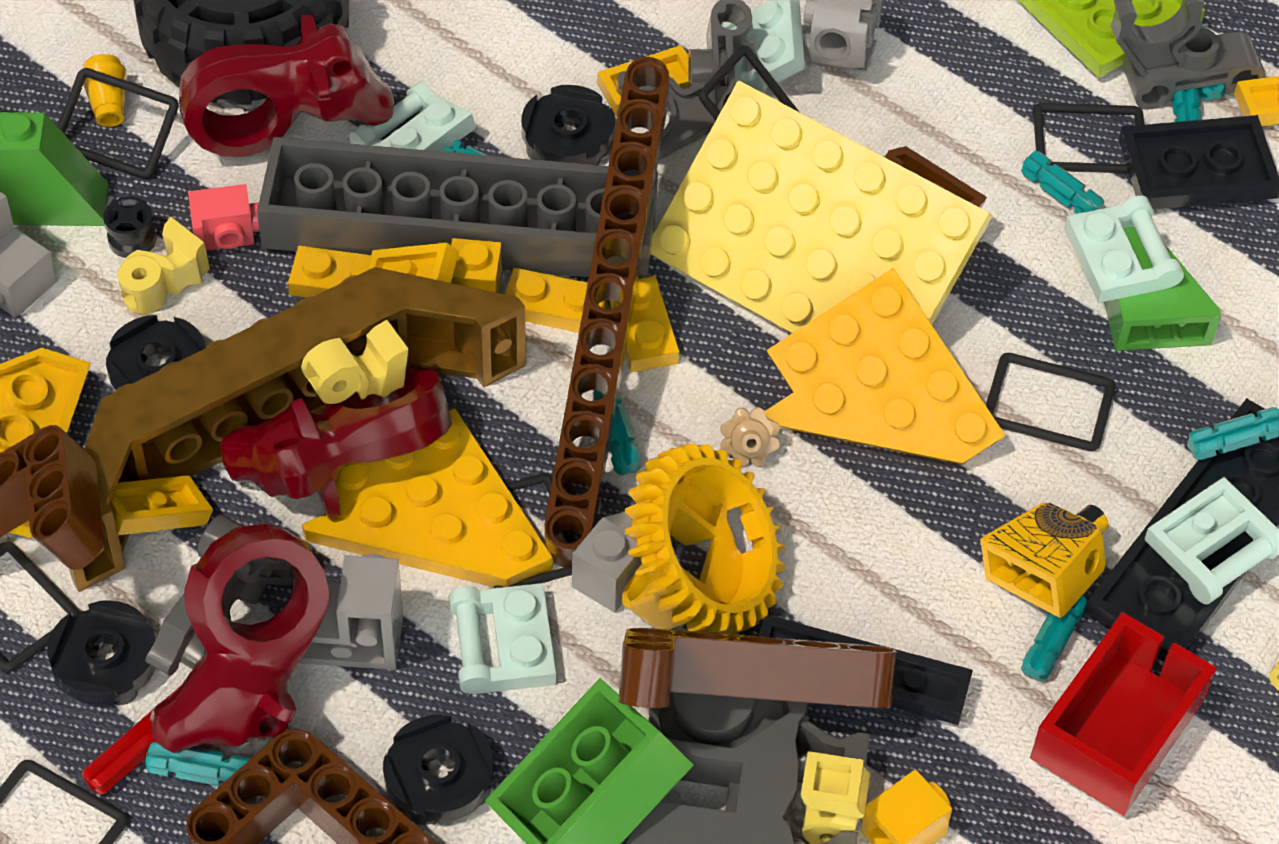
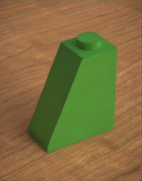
M0 112V192L7 196L13 225L105 226L103 214L108 204V182L45 113Z
M1123 228L1142 270L1153 268L1135 228ZM1166 245L1165 247L1171 259H1176L1184 272V278L1179 284L1164 290L1104 302L1115 351L1212 345L1221 317L1219 307Z

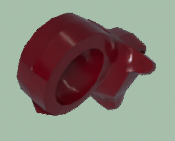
M313 14L301 16L302 36L295 46L282 47L259 44L221 46L210 49L193 60L181 75L179 108L189 136L202 149L222 157H246L270 148L273 137L282 138L301 112L325 122L359 120L371 126L386 123L393 116L394 96L389 84L373 72L360 46L351 41L343 25L328 24L317 30ZM237 89L255 90L268 96L262 105L251 112L240 115H221L206 108L216 97Z
M411 366L406 367L404 387L392 391L385 398L371 394L361 399L357 392H355L348 399L340 403H326L324 412L318 415L309 412L303 399L300 398L290 402V408L268 421L256 426H243L225 435L221 440L223 465L232 481L255 483L270 497L287 495L292 499H301L318 492L328 519H332L341 515L335 483L343 468L353 464L382 461L423 449L445 435L452 422L446 394L437 371Z
M257 524L234 528L210 544L198 563L190 568L184 589L185 610L197 638L207 653L203 655L192 669L179 690L170 698L157 704L150 716L152 739L172 753H180L203 744L238 747L255 739L273 740L276 736L286 731L288 722L291 723L296 713L295 703L287 692L288 682L318 631L328 608L329 589L326 574L308 545L299 537L278 525ZM265 557L284 559L293 565L295 583L292 595L281 612L267 621L251 625L235 623L223 615L221 601L225 585L237 569L251 560Z

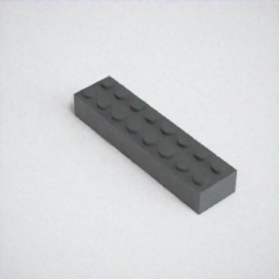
M273 137L257 209L261 245L264 249L297 251L298 246L371 255L372 250L448 243L451 245L452 238L501 242L502 270H513L514 267L538 273L589 277L609 166ZM627 170L623 172V174L628 176H637L642 174L640 171L637 170ZM658 170L656 172L638 279L649 276L652 236L657 206ZM627 212L615 215L616 218L621 220H629L635 217ZM613 256L608 258L607 261L612 264H622L627 259L621 256Z

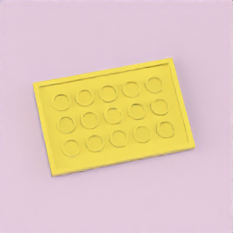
M738 80L652 236L651 255L791 333H794L894 268L932 325L993 216L989 212Z

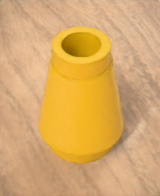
M95 55L88 58L83 64V68H90L123 80L127 79L126 68L121 64L120 59L114 55ZM86 77L83 87L96 117V123L103 127H113L121 124L124 121L126 90Z

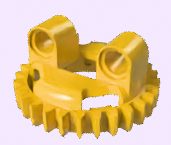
M694 443L686 444L657 454L658 457L645 462L646 470L635 475L639 486L629 489L628 492L636 504L625 508V513L632 519L631 527L625 529V534L637 541V546L628 550L630 556L640 557L642 564L624 588L622 593L623 605L655 629L668 630L687 624V631L731 635L750 629V627L756 625V622L767 616L769 607L777 603V597L774 592L783 587V582L776 574L786 568V565L778 559V553L782 552L785 546L778 543L776 539V532L782 526L773 525L770 512L775 507L766 506L762 499L766 489H756L752 482L755 474L753 472L741 473L742 462L740 459L728 460V454L724 449L713 450V447L709 444L698 446ZM739 507L742 513L739 517L743 524L747 541H752L753 550L741 553L738 550L727 520L728 510ZM670 535L685 546L710 539L700 580L680 566L671 543Z

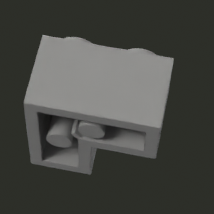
M0 192V308L17 318L57 282L50 251L14 228L7 196Z
M365 554L362 556L344 555L341 581L336 583L327 579L329 605L318 631L299 663L396 670L403 622L399 559L386 558L379 554Z

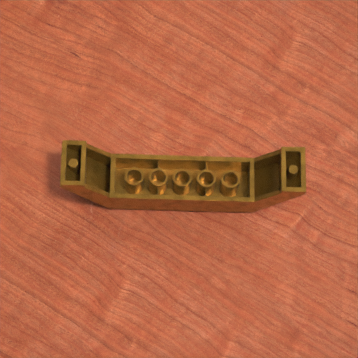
M374 267L359 275L349 276L340 284L318 295L306 297L295 306L270 318L260 319L251 327L224 340L214 341L205 349L181 361L171 362L162 367L158 372L133 384L119 387L112 394L101 399L84 448L96 463L104 545L99 555L86 567L78 570L69 569L72 582L77 591L80 592L126 569L122 552L130 534L118 535L113 512L109 507L117 483L187 475L192 477L223 462L221 440L225 435L243 426H256L268 421L290 408V402L302 398L308 411L317 415L324 411L326 403L318 396L301 368L304 357L315 346L324 341L340 338L351 354L355 357L361 356L367 344L366 335L376 325L388 320L408 347L406 367L429 368L437 371V373L477 379L484 388L526 366L525 305L515 296Z

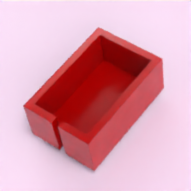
M1124 612L1120 614L1040 724L1030 755V759L1123 816L1128 812L1204 702L1217 669L1214 665L1174 642L1168 651L1160 677L1151 673L1157 661L1164 636Z

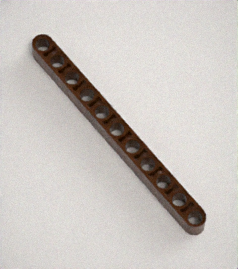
M641 57L634 60L628 66L625 73L544 523L546 548L553 557V563L563 568L572 566V553L596 526L668 108L669 71L663 62L653 57ZM652 86L656 89L644 91L639 89V87ZM636 127H642L648 129L649 131L645 133H635L632 132L631 129H634ZM627 170H637L640 171L642 174L637 176H628L623 174V172ZM627 212L635 217L629 220H621L616 218L615 215ZM613 256H621L626 258L627 261L622 264H612L607 259ZM605 300H613L620 305L614 309H605L598 304ZM596 345H606L613 349L605 355H598L590 351ZM589 390H597L605 396L597 401H589L581 395ZM581 436H589L597 441L595 445L589 448L578 447L572 442ZM572 483H581L589 488L582 495H571L564 489ZM565 530L575 531L582 536L572 544L561 543L555 538L560 532Z

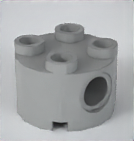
M806 0L803 20L804 23L811 24V33L806 34L803 41L804 61L867 71L875 50L877 40L873 39L875 28H879L883 0Z

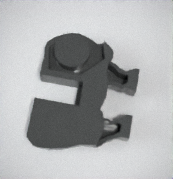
M671 692L670 706L649 708V722L693 764V767L680 779L681 781L729 787L726 808L723 811L660 801L629 834L627 844H806L802 841L793 840L791 828L786 820L796 799L798 783H803L808 751L864 760V767L866 769L870 734L856 733L843 739H838L824 733L814 724L804 721L808 712V703ZM843 831L822 844H857L858 832Z

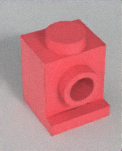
M246 184L188 191L193 234L204 242L206 253L207 250L233 249L238 246L255 244L253 232H260L257 215L259 202L249 203Z

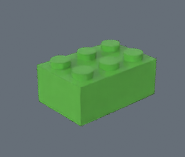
M599 678L489 795L485 802L526 844H621L693 767V764L635 708L619 703V694Z

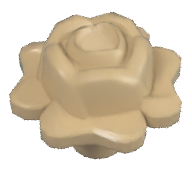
M761 407L752 409L750 415L745 408H738L735 410L732 419L720 426L721 434L725 437L722 439L720 447L731 454L734 459H740L742 462L741 466L747 465L750 459L755 466H761L764 464L767 456L780 447L779 440L774 437L779 432L780 427L777 422L767 418Z

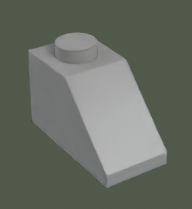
M625 512L602 517L572 553V588L614 613L623 604L622 593L626 584L642 564L640 557H633L628 553V550L637 546V541L625 534V529L631 527L632 519ZM670 535V539H671V543H672V542L674 541V538Z

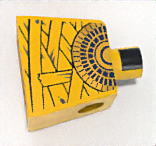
M1050 502L1041 503L980 539L985 577L996 585L1062 618L1104 571L1106 561L1103 533L1109 527L1108 519L1104 512L1095 505H1087L1075 515Z

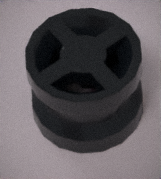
M123 197L111 202L106 207L103 214L104 224L107 230L108 244L114 254L126 258L136 250L150 252L154 248L157 239L155 227L152 224V211L147 202L136 197Z

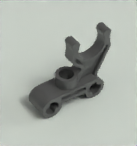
M720 0L712 8L706 33L707 49H689V88H681L669 76L667 108L669 122L663 132L659 160L709 134L716 122L700 102L699 92L731 55L747 42L752 23V13L744 1ZM722 23H733L736 25V29H726L722 26ZM735 66L708 95L720 112L736 85ZM625 71L619 73L617 78L616 91L619 95H622ZM652 86L639 87V89L644 91L656 89Z
M1114 0L1115 13L1111 28L1118 45L1127 56L1123 62V70L1134 100L1140 108L1155 109L1161 107L1174 97L1176 91L1224 83L1225 88L1229 92L1234 93L1238 81L1265 78L1264 67L1252 38L1247 33L1231 32L1216 35L1211 30L1201 27V12L1204 7L1203 0H1183L1180 9L1173 17L1154 26H1138L1134 24L1137 14L1132 0Z
M225 515L217 516L210 522L201 536L198 545V556L202 557L210 544L234 528L244 526ZM267 520L261 521V522L259 523V524L275 525V524H273V523H271V522H269V521H267ZM304 541L310 550L313 551L312 545ZM265 557L251 560L237 569L225 585L221 601L223 615L231 620L230 609L238 599L250 604H258L267 584L287 586L294 584L293 565L284 559ZM185 592L164 619L157 638L146 656V663L169 676L177 671L179 663L193 669L203 655L207 653L197 638L186 613Z

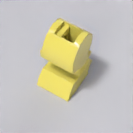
M172 217L168 219L163 227L162 236L167 256L136 250L126 257V260L123 261L119 268L117 276L124 304L134 313L149 314L159 310L165 303L167 293L178 296L189 285L201 284L202 277L210 270L204 242Z
M388 320L376 325L366 335L367 344L361 356L355 357L351 354L340 338L324 341L307 353L301 365L302 372L323 402L328 404L340 403L348 399L355 392H357L361 399L371 394L385 398L392 391L404 387L408 347Z
M808 751L801 797L806 805L802 835L809 844L826 843L843 831L854 832L858 819L864 817L870 772L865 769L864 760Z

